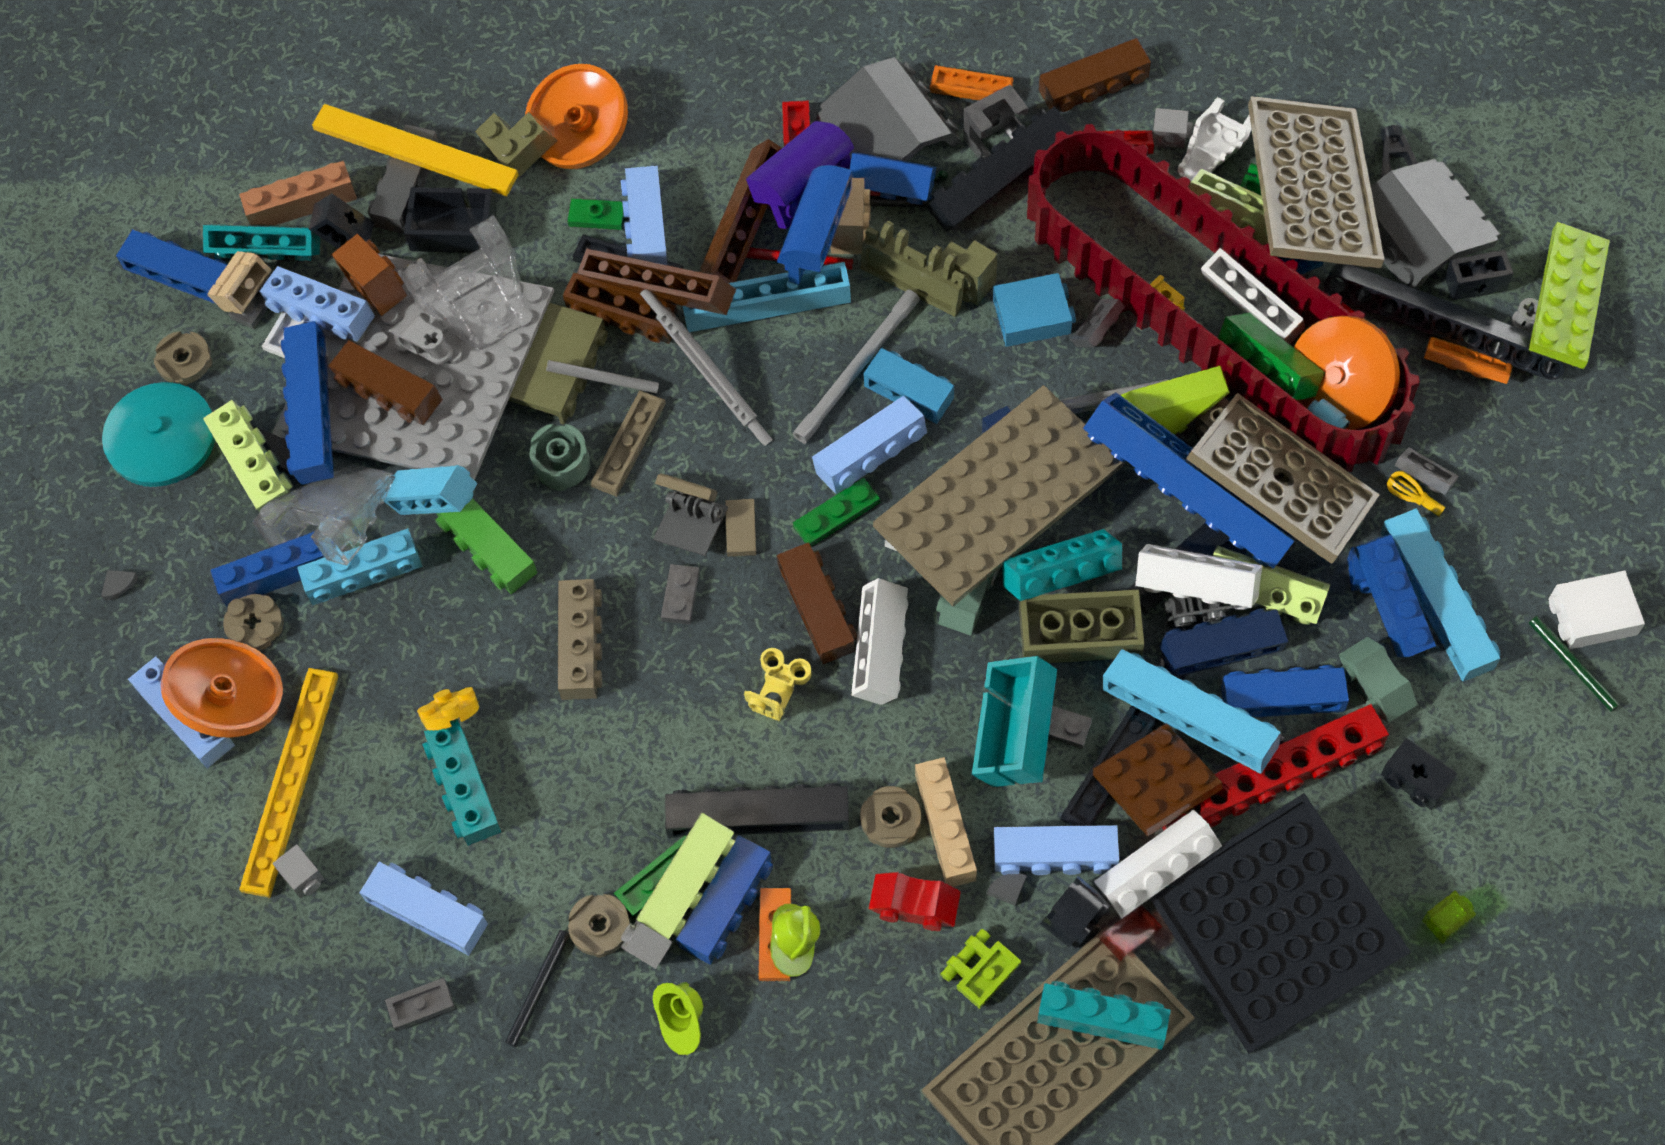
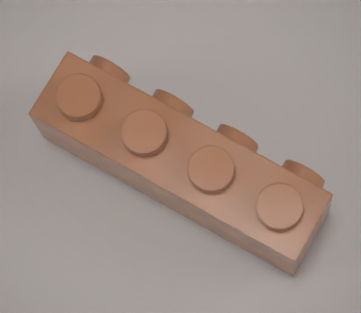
M344 161L330 163L325 167L313 171H305L300 175L277 180L272 184L252 188L247 192L239 194L249 224L260 226H275L310 215L313 212L314 204L331 193L346 203L357 199Z

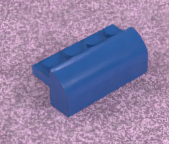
M824 165L815 168L811 172L777 263L785 264L789 283L800 285L805 269L821 273L852 190L851 169Z

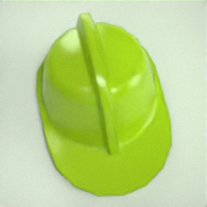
M784 904L778 907L773 915L770 946L771 958L775 967L789 977H798L806 973L813 961L815 943L820 936L821 928L819 920L811 912L810 907Z
M687 982L678 985L673 983L658 985L653 992L652 1000L665 1042L677 1054L688 1055L695 1052L701 1039L698 1019L703 1012V1002L700 995Z

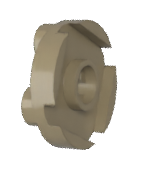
M180 331L173 332L164 337L158 343L155 350L157 354L154 359V365L161 377L171 383L186 386L200 379L212 365L209 346L204 338L195 332H190V334H182ZM180 354H182V355H184V356H186L187 354H189V356L187 357V358H188L187 360H185V361H183V362H178V361H179L178 356H179Z
M251 594L240 599H234L228 604L223 627L225 634L230 640L247 644L260 651L269 647L271 642L281 634L284 625L283 615L271 597ZM252 617H256L261 622L256 623L255 628L251 629L246 623Z
M887 786L879 788L873 792V795L867 801L865 800L861 807V826L869 841L873 844L886 848L903 846L913 841L920 829L921 809L919 803L915 798L913 799L911 795L907 794L906 790L900 787ZM890 810L894 811V815L899 816V820H895L893 824H889L886 820L882 819V816H887Z
M603 894L604 896L589 895L582 898L574 905L569 915V934L574 945L583 953L599 958L612 954L621 947L624 942L621 940V936L630 924L625 906L617 898L607 894ZM603 918L607 920L604 924L606 928L603 931H593V920L601 921Z

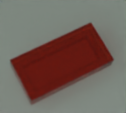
M1140 905L1103 932L1099 940L1122 961L1156 935L1163 926Z

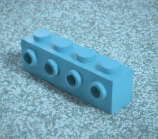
M459 465L399 470L395 473L380 499L400 515L461 512L463 507L471 501L473 490L478 483L470 477V472Z
M407 528L297 567L304 591L311 604L315 605L423 566L414 540Z

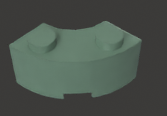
M994 574L954 607L941 595L936 611L940 612L938 624L971 636L983 609L981 604L986 590L990 589Z
M1366 637L1338 654L1343 664L1341 668H1344L1346 680L1353 683L1366 701V706L1372 704L1377 715L1387 723L1417 706L1410 681L1394 666L1384 646Z

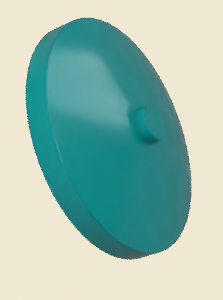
M160 382L142 386L124 396L109 413L102 433L104 453L114 470L132 483L148 487H159L177 483L196 472L205 463L213 450L216 440L203 419L212 413V410L199 393L187 386L171 382Z

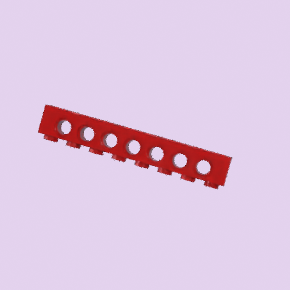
M1369 704L1280 744L1261 774L1241 763L1214 774L1222 782V790L1214 795L1222 796L1225 799V803L1216 804L1209 797L1193 808L1213 828L1223 821V817L1230 814L1234 817L1248 811L1250 809L1249 806L1254 803L1266 804L1277 797L1276 793L1285 789L1287 792L1295 791L1307 779L1312 777L1314 780L1321 779L1331 772L1330 769L1338 765L1341 768H1345L1358 760V756L1365 753L1371 756L1384 749L1389 734L1372 704ZM1346 735H1354L1360 742L1351 743L1346 739ZM1327 747L1333 754L1324 755L1319 751V748ZM1301 759L1305 762L1306 767H1296L1292 760ZM1274 771L1278 774L1279 779L1271 780L1265 775V772ZM1247 783L1252 787V791L1243 792L1238 788V784ZM1185 813L1182 814L1181 816H1179L1178 818L1174 819L1173 821H1171V822L1168 823L1167 825L1163 826V827H1162L1163 831L1166 830L1167 828H1169L1171 825H1173V824H1174L1175 822H1177L1178 820H1180V819H1181L1182 817H1184L1186 814H1185Z

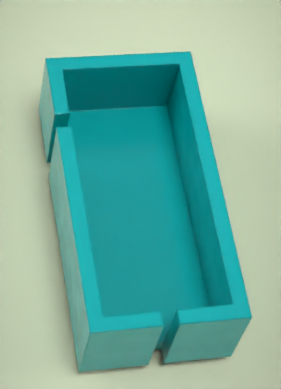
M1039 656L988 662L984 687L1006 702L1004 703L989 692L983 693L972 775L991 787L1015 785V782L1018 784H1028L1043 781L1057 669Z

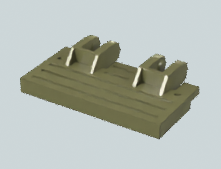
M887 221L882 227L880 240H878L879 231L868 227L866 237L862 242L860 269L905 292L906 290H912L921 300L956 317L961 309L965 275L955 270L957 255L949 254L944 263L941 261L942 247L936 245L930 252L927 265L926 255L908 247V230L901 229L896 238H894V224Z

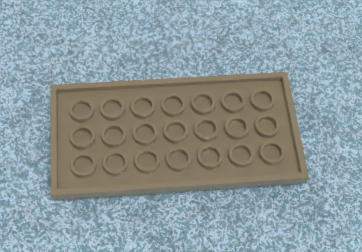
M1251 96L1248 108L1270 256L1381 268L1384 262V255L1356 109Z
M1043 385L873 521V527L954 607L1000 569L1005 560L1017 555L1120 470L1124 462L1116 459L1111 454L1112 450L1106 445H1099L1093 442L1087 436L1088 432L1083 429L1086 424Z
M1106 926L922 1089V1094L968 1145H1057L1161 1049L1037 1023L1044 983L1051 984L1052 981H1059L1070 985V989L1082 991L1083 988H1092L1099 990L1103 996L1114 997V995L1119 994L1131 997L1133 999L1132 1002L1145 1004L1146 1001H1154L1163 1004L1165 1009L1171 1010L1163 1048L1193 1022L1195 1017L1120 938Z

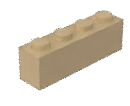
M945 757L915 764L916 781L945 883L954 887L976 881L977 869Z

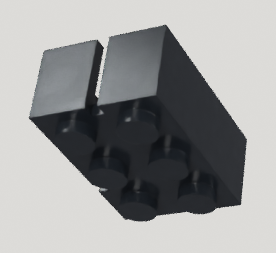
M410 187L409 213H407L404 232L410 251L491 253L497 209L492 189L467 188V196L471 208H467L462 188Z

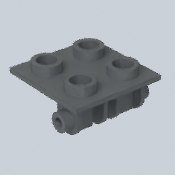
M679 491L668 492L665 501L669 504V507L653 540L706 556L728 506Z
M1191 596L1186 598V603L1185 598H1169L1168 602H1164V610L1166 614L1171 613V617L1165 623H1174V627L1177 628L1192 625L1198 618H1203V622L1218 621L1222 617H1226L1225 613L1231 610L1233 605L1220 607V605L1224 604L1223 602L1209 604L1202 601L1201 603V598L1195 597L1197 611H1194Z

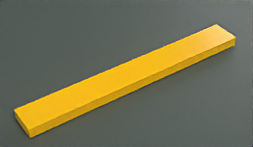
M327 104L323 105L312 124L313 129L318 132L483 189H492V192L506 197L519 176L516 169Z
M308 668L239 888L242 893L271 898L279 872L272 863L284 854L338 680V674L335 672Z

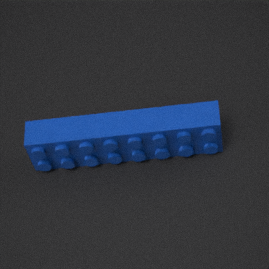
M1117 392L1102 400L1083 427L1088 432L1087 436L1093 442L1099 445H1106L1112 450L1111 454L1116 459L1122 462L1127 461L1133 465L1135 472L1139 476L1147 480L1150 478L1159 484L1158 488L1162 493L1169 497L1175 496L1183 502L1182 506L1184 509L1192 514L1198 513L1206 519L1205 523L1211 529L1217 532L1222 531L1228 535L1230 542L1234 546L1242 550L1245 548L1254 554V560L1264 567L1270 566L1274 569L1296 541L1283 528L1270 521L1265 515L1245 503L1240 497L1220 485L1219 482L1188 461L1186 458L1192 451V447Z

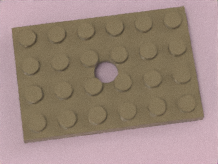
M1238 393L1186 458L1198 469L1219 482L1220 485L1226 487L1245 503L1251 505L1270 521L1276 523L1331 564L1339 556L1379 497L1377 492ZM1280 472L1289 477V486L1282 485L1274 478V475H1278Z

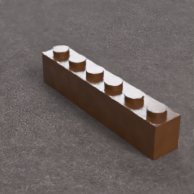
M770 139L752 148L699 272L720 276L728 283L736 282L768 204L754 202L746 178L782 149Z
M586 249L577 272L578 274L637 293H641L646 289L664 302L727 315L736 289L720 276Z

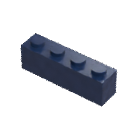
M1263 608L1241 618L1238 615L1226 617L1220 623L1211 624V622H1203L1194 626V629L1185 631L1182 628L1173 629L1166 633L1159 647L1167 670L1171 675L1178 677L1282 652L1288 643V639L1277 609L1267 611Z

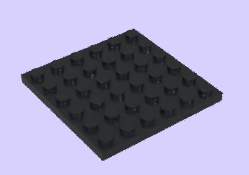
M1305 793L1222 844V847L1150 898L1248 1054L1256 1051L1411 954Z

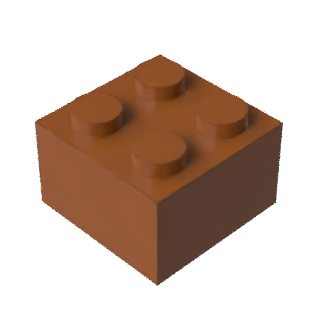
M356 234L331 255L350 285L383 316L407 296L402 288L404 281L396 271H393L395 266L386 255L383 257L378 255L380 251L370 239L365 242Z

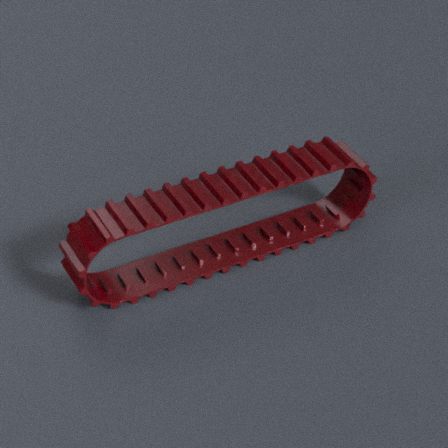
M1086 124L1082 132H1075L1070 135L1063 131L1056 133L1055 143L1048 150H1037L1034 157V173L1029 176L1027 219L1036 223V243L1038 245L1048 244L1055 251L1054 260L1058 264L1065 261L1075 267L1074 276L1078 280L1087 277L1096 284L1095 293L1101 297L1109 294L1114 299H1119L1125 306L1121 313L1128 310L1137 316L1136 326L1143 330L1151 327L1159 334L1157 343L1162 347L1168 344L1176 347L1180 351L1178 360L1183 364L1193 361L1201 367V371L1221 366L1230 391L1225 396L1226 398L1237 393L1333 462L1340 464L1347 472H1352L1355 464L1364 463L1368 460L1376 465L1382 463L1389 445L1401 444L1415 408L1412 402L1420 383L1419 376L1409 372L1406 364L1409 352L1405 348L1395 349L1399 362L1400 379L1397 394L1393 401V406H1395L1396 410L1393 411L1391 419L1377 427L1363 430L1342 429L1330 425L1306 409L1056 211L1045 198L1046 189L1060 177L1072 172L1088 170L1112 175L1132 188L1211 251L1216 253L1221 248L1304 319V323L1309 327L1331 317L1352 316L1364 319V313L1360 310L1350 313L1340 305L1343 297L1338 293L1331 296L1326 295L1318 288L1320 280L1316 276L1306 279L1296 272L1298 263L1292 259L1284 262L1277 256H1270L1269 243L1261 245L1253 238L1255 229L1251 226L1239 228L1232 222L1233 213L1229 209L1222 212L1217 211L1211 206L1212 196L1208 193L1199 196L1189 189L1190 179L1186 176L1180 179L1173 177L1168 173L1169 163L1165 160L1155 163L1147 157L1149 149L1147 146L1142 144L1134 147L1131 143L1124 140V131L1118 129L1110 134L1096 131L1093 124ZM1382 327L1379 328L1385 335L1387 334L1386 330Z

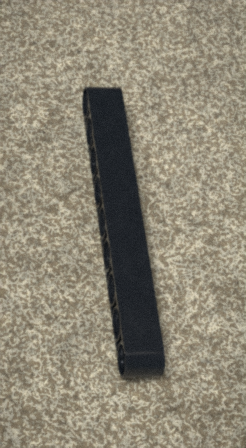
M1335 264L1324 282L1325 291L1330 296L1338 293L1343 297L1342 301L1496 358L1501 362L1509 363L1511 366L1545 379L1556 380L1564 374L1567 363L1529 350L1532 333L1348 264Z

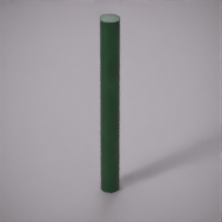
M1538 616L1530 620L1529 625L1610 712L1615 710L1620 703Z

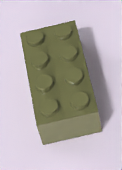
M1139 590L1039 595L1019 603L1023 658L1039 656L1047 663L1114 660L1121 649L1129 653H1137L1142 657L1144 635Z

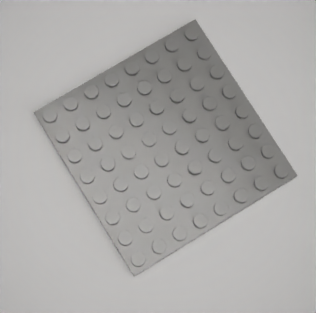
M387 256L395 266L393 271H396L403 279L404 284L402 288L407 296L383 316L369 304L375 317L358 342L348 338L345 340L340 339L333 332L326 329L323 330L326 341L332 451L412 469L459 465L470 472V477L475 480L553 296L554 289L542 285ZM344 276L338 290L365 300ZM416 316L442 331L445 337L444 341L448 342L453 348V356L448 362L440 365L433 364L424 357L409 351L398 340L400 334ZM348 340L435 385L443 400L424 425L415 421L411 423L405 421L395 410L387 411L380 407L376 400L372 398L366 400L357 394L354 388L350 386L344 388L333 379L335 375L328 365ZM287 402L272 433L285 439L286 434H289V428L284 417V411L288 410Z

